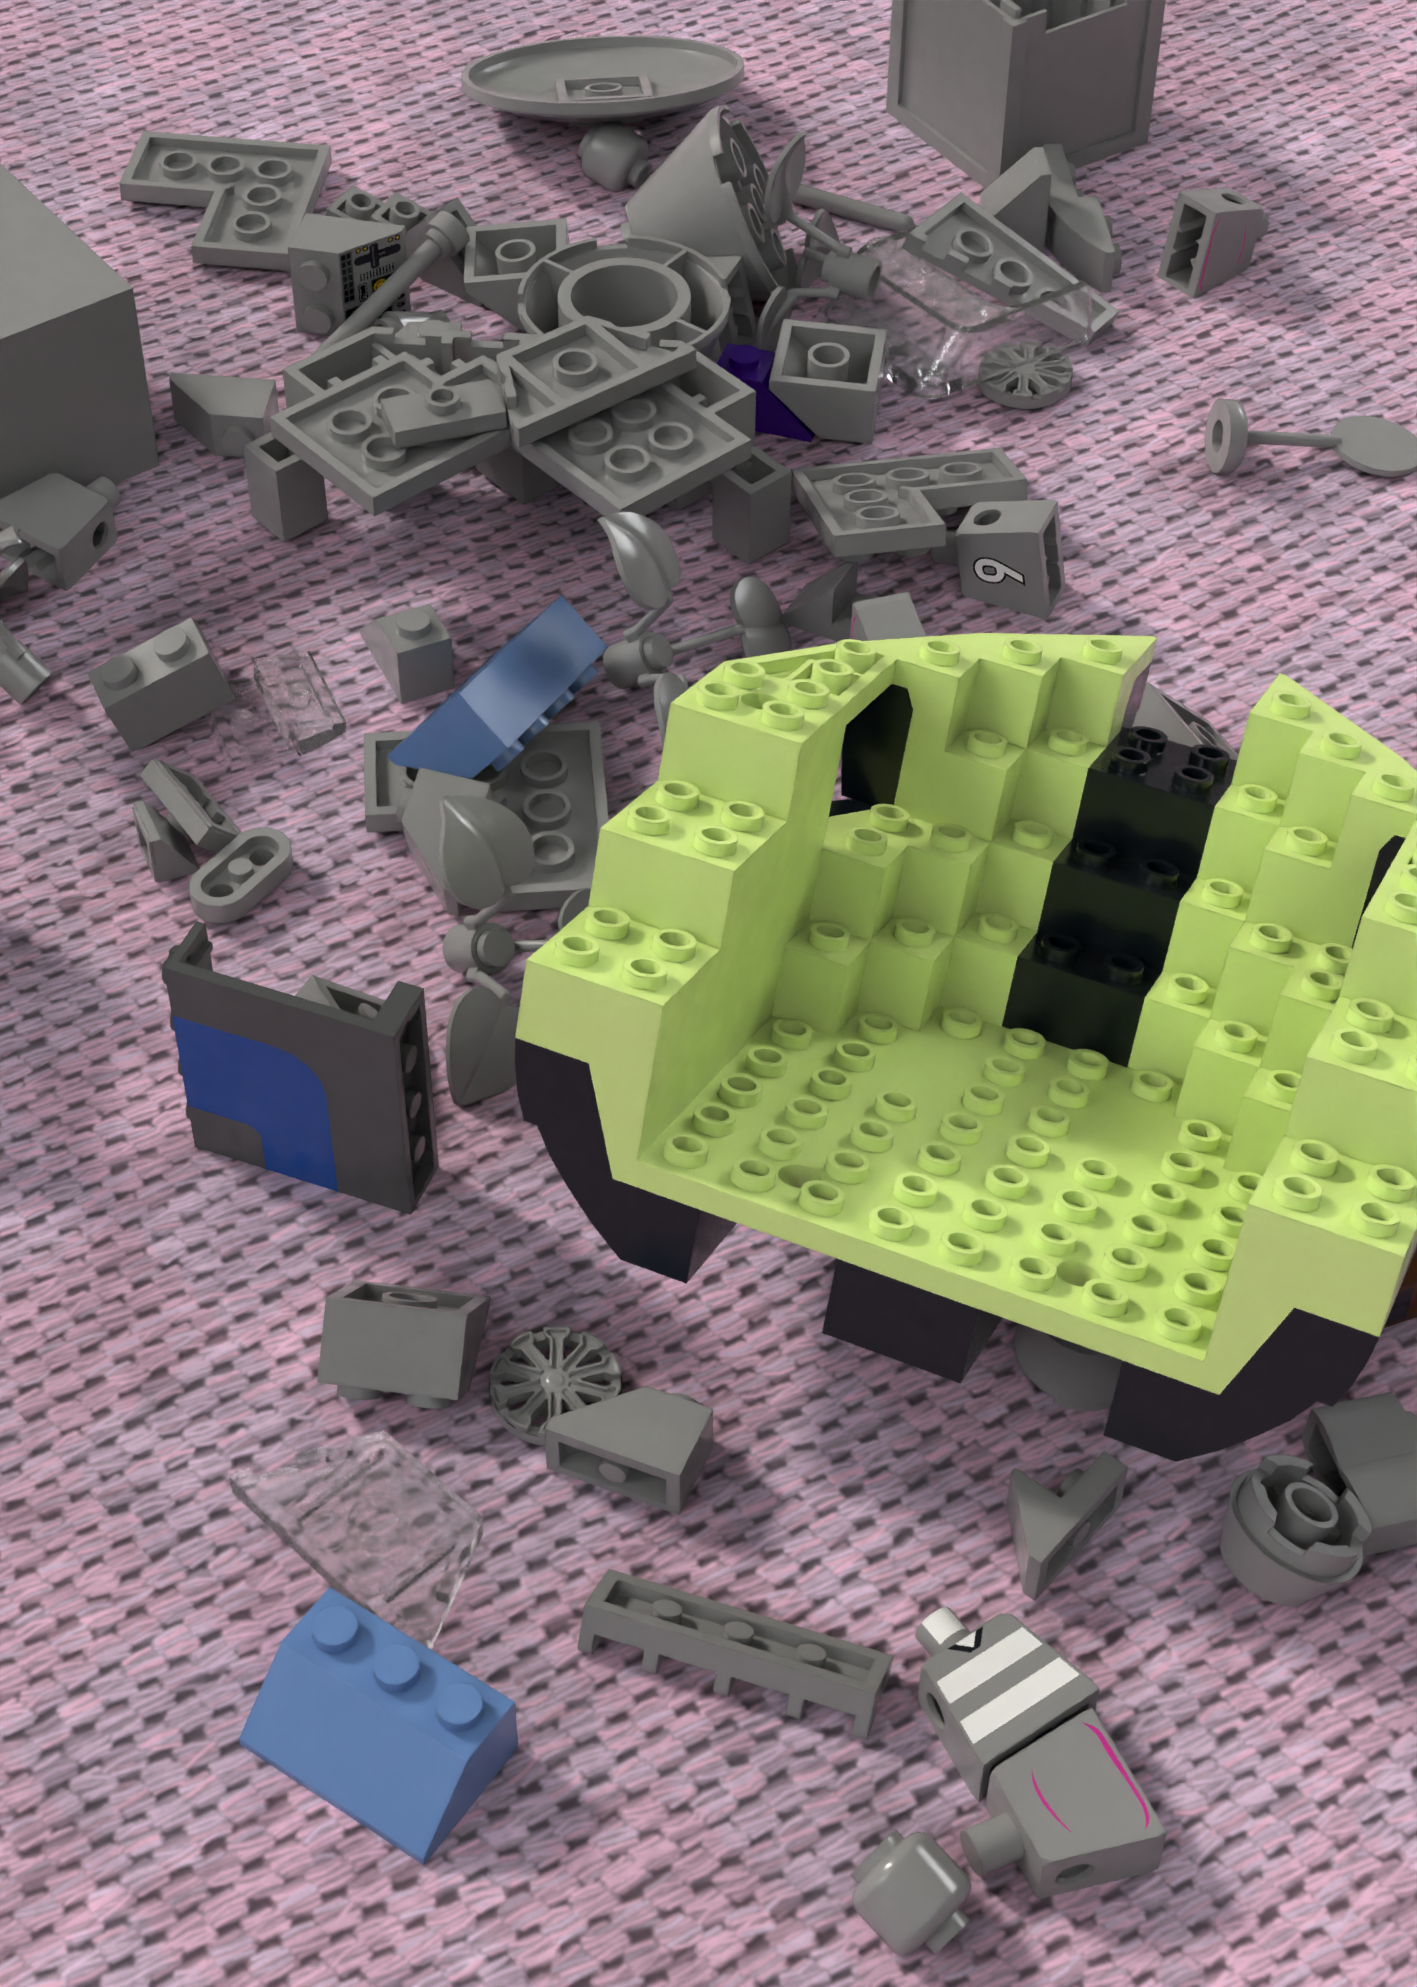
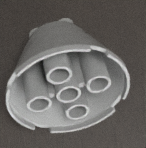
M722 104L712 108L628 200V203L625 204L628 221L621 224V232L625 244H627V235L647 236L684 245L705 257L743 256L751 301L767 302L778 286L785 287L787 291L791 288H797L795 253L793 248L784 251L777 227L786 223L782 215H780L776 223L769 222L766 218L764 199L769 174L763 160L741 120L737 119L730 122L724 115L731 112L730 107Z

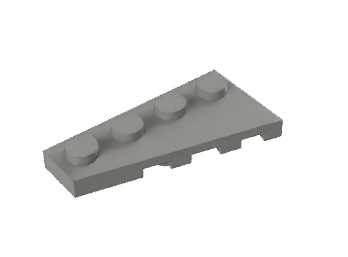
M963 193L958 194L910 231L902 246L904 250L1086 347L1112 325L1119 313L1117 308Z

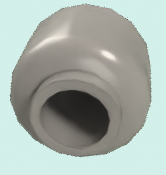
M606 122L603 125L598 123L593 125L580 143L578 156L581 158L583 174L610 192L623 191L629 185L639 188L651 171L652 164L647 161L649 155L647 141L620 122Z
M894 1830L850 1875L859 1884L853 1892V1908L885 1944L898 1955L912 1954L924 1943L936 1955L970 1921L959 1907L970 1894L971 1880L938 1843L925 1832L911 1833L904 1838L897 1830Z

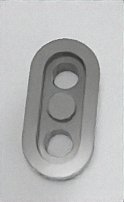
M267 827L253 828L239 834L191 877L189 892L194 913L204 921L219 924L233 922L246 915L291 874L293 870V856L289 838L283 832Z

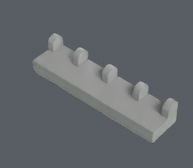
M612 1569L607 1570L584 1605L578 1640V1650L592 1655L597 1649L601 1637L643 1649L642 1670L656 1675L664 1656L716 1672L713 1692L729 1697L736 1679L788 1694L786 1715L797 1719H802L808 1701L855 1715L852 1723V1736L865 1740L868 1739L877 1704L887 1685L894 1655Z

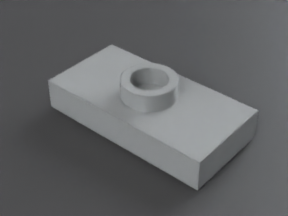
M491 379L454 386H436L428 391L380 399L382 418L396 449L507 428L506 410Z
M152 759L140 774L142 779L170 812L167 816L168 822L180 833L191 838L197 846L218 853L242 833L195 775L158 759Z

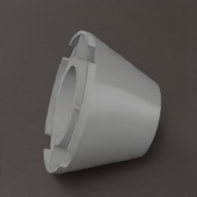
M627 235V244L597 246V239L595 237L560 247L538 260L526 272L518 288V314L528 334H545L589 315L612 322L620 328H633L650 333L651 346L658 348L660 340L684 341L707 358L721 335L731 310V297L726 288V277L711 260L684 245L647 236Z

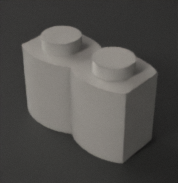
M1392 1392L1336 1403L1333 1407L1327 1405L1311 1409L1302 1435L1308 1460L1315 1464L1312 1469L1318 1481L1325 1484L1338 1497L1348 1488L1366 1511L1372 1532L1363 1544V1556L1416 1545V1416L1411 1411H1405Z

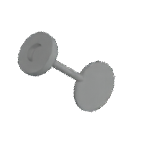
M1218 398L1213 403L1208 415L1205 431V455L1212 473L1228 474L1235 471L1243 460L1247 444L1333 448L1336 454L1352 467L1373 475L1396 477L1406 476L1417 471V437L1401 425L1383 418L1370 416L1348 417L1337 422L1331 434L1248 431L1246 412L1241 403L1235 399Z

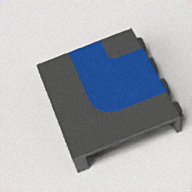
M196 921L181 944L175 945L169 950L168 958L164 961L162 968V980L167 985L171 1007L170 1027L175 1031L179 1053L178 1072L183 1076L187 1099L186 1116L191 1122L195 1147L411 1215L439 1167L424 988L398 981L373 1020L214 972L210 954L213 950L212 942L208 941L206 924Z

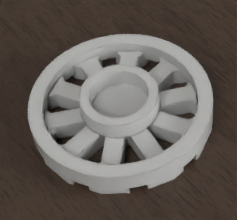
M1017 339V343H1010L1008 340H1004L990 345V350H984L979 355L975 381L979 390L996 403L1019 409L1042 408L1059 402L1069 393L1072 386L1073 366L1068 356H1062V351L1059 348L1048 343L1042 346L1037 344V340Z
M569 1326L543 1327V1331L537 1333L530 1331L517 1336L508 1344V1348L503 1353L499 1352L490 1370L489 1393L491 1406L498 1421L511 1434L526 1442L546 1446L545 1427L551 1417L586 1406L583 1401L596 1403L622 1394L620 1365L613 1352L611 1353L605 1347V1343L592 1333L582 1331V1333L571 1331ZM550 1347L549 1360L538 1349ZM564 1347L575 1349L565 1360L563 1359ZM523 1358L529 1366L515 1362L518 1359ZM591 1358H595L598 1361L597 1363L584 1366ZM506 1380L517 1383L510 1386L501 1385ZM604 1380L610 1382L607 1386L594 1384ZM527 1401L520 1409L511 1411L508 1409L510 1405ZM539 1414L547 1417V1421L541 1425V1428L532 1425V1422Z

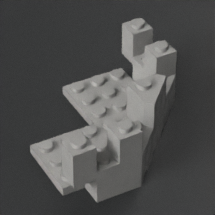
M369 327L282 369L287 409L270 417V433L243 446L252 517L283 542L328 520L324 477L375 517L476 465L478 471L523 505L563 485L603 516L616 512H633L645 516L665 504L678 512L713 493L712 538L748 565L790 542L792 471L755 446L756 391L697 350L696 369L521 448L514 444L507 412V428L402 449L395 448L382 418L380 399L428 391L436 386H454L491 379L506 410L497 375L496 355L543 335L504 332L502 342L472 340L471 331L427 329L425 338L395 337L394 327ZM660 340L659 348L673 352L681 343H687L681 340Z

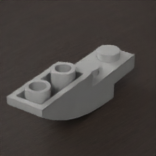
M1062 143L1042 144L1052 173L1045 246L1066 269L1080 280L1101 293L1111 292L1113 274L1120 273L1122 262L1119 243L1113 244L1111 217L1109 215L1104 216L1098 196L1084 197L1082 189L1075 188V165L1073 162H1067Z

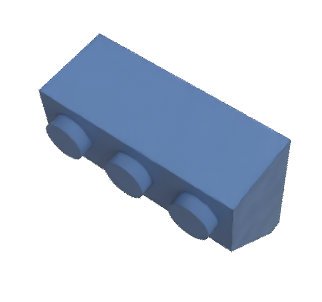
M329 1587L280 1643L239 1737V1743L245 1749L425 1865L518 1749L515 1702Z

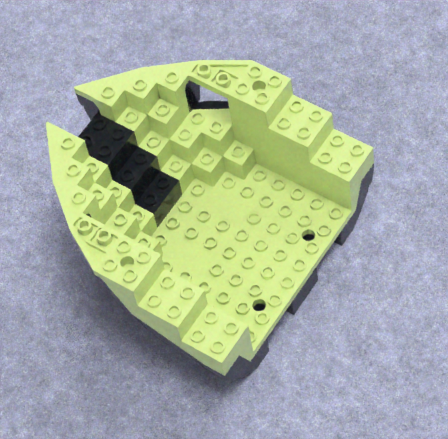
M970 633L870 641L844 639L835 644L722 662L670 703L658 781L600 828L589 905L526 960L515 1035V1073L523 1119L526 1122L537 1125L549 1156L568 1189L589 1221L619 1259L687 1284L738 1223L837 1258L822 1330L823 1334L958 1383L963 1381L1002 1318L1123 1360L1103 1436L1175 1462L1220 1451L1254 1438L1292 1420L1316 1402L1333 1407L1351 1388L1367 1364L1380 1338L1417 1249V771L1400 755L1290 677L1281 673L1278 674L1249 712L1237 760L1230 759V755L1225 750L1215 746L1199 744L1190 747L1168 740V736L1158 729L1146 726L1133 727L1136 713L1140 708L1157 637ZM842 750L841 795L851 799L832 801Z

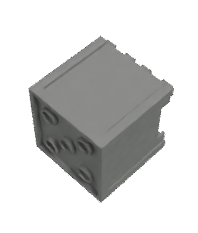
M892 0L886 112L985 189L1033 147H1042V144L1062 143L1067 162H1073L1075 169L1147 143L1166 0Z

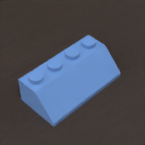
M561 595L495 652L397 745L387 757L395 765L414 769L421 767L468 779H473L489 764L499 772L524 749L523 745L549 724V719L564 708L575 697L574 694L599 672L592 663L608 646Z

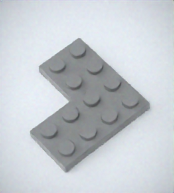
M143 131L119 182L121 200L207 207L191 245L193 263L290 271L288 246L305 214H312L332 164L331 147L329 145Z
M1001 448L791 469V490L834 558L840 557L841 560L846 562H864L871 560L876 553L894 551L901 556L924 555L929 552V548L946 546V524L940 516L954 514L957 512V507L972 506L978 502L1027 500V478Z
M600 721L548 724L534 738L523 745L524 749L499 772L489 764L472 779L491 784L493 801L505 806L522 820L528 829L533 843L534 866L532 873L522 883L510 886L513 899L500 911L562 908L565 901L574 892L591 887L600 828L609 821ZM412 731L364 733L365 820L367 833L404 831L403 825L396 821L397 805L402 790L405 787L413 788L419 769L395 765L387 755Z

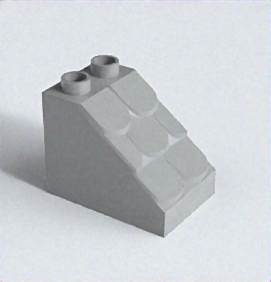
M0 163V499L51 473H59L86 487L100 476L106 477L114 484H117L160 466L133 288Z

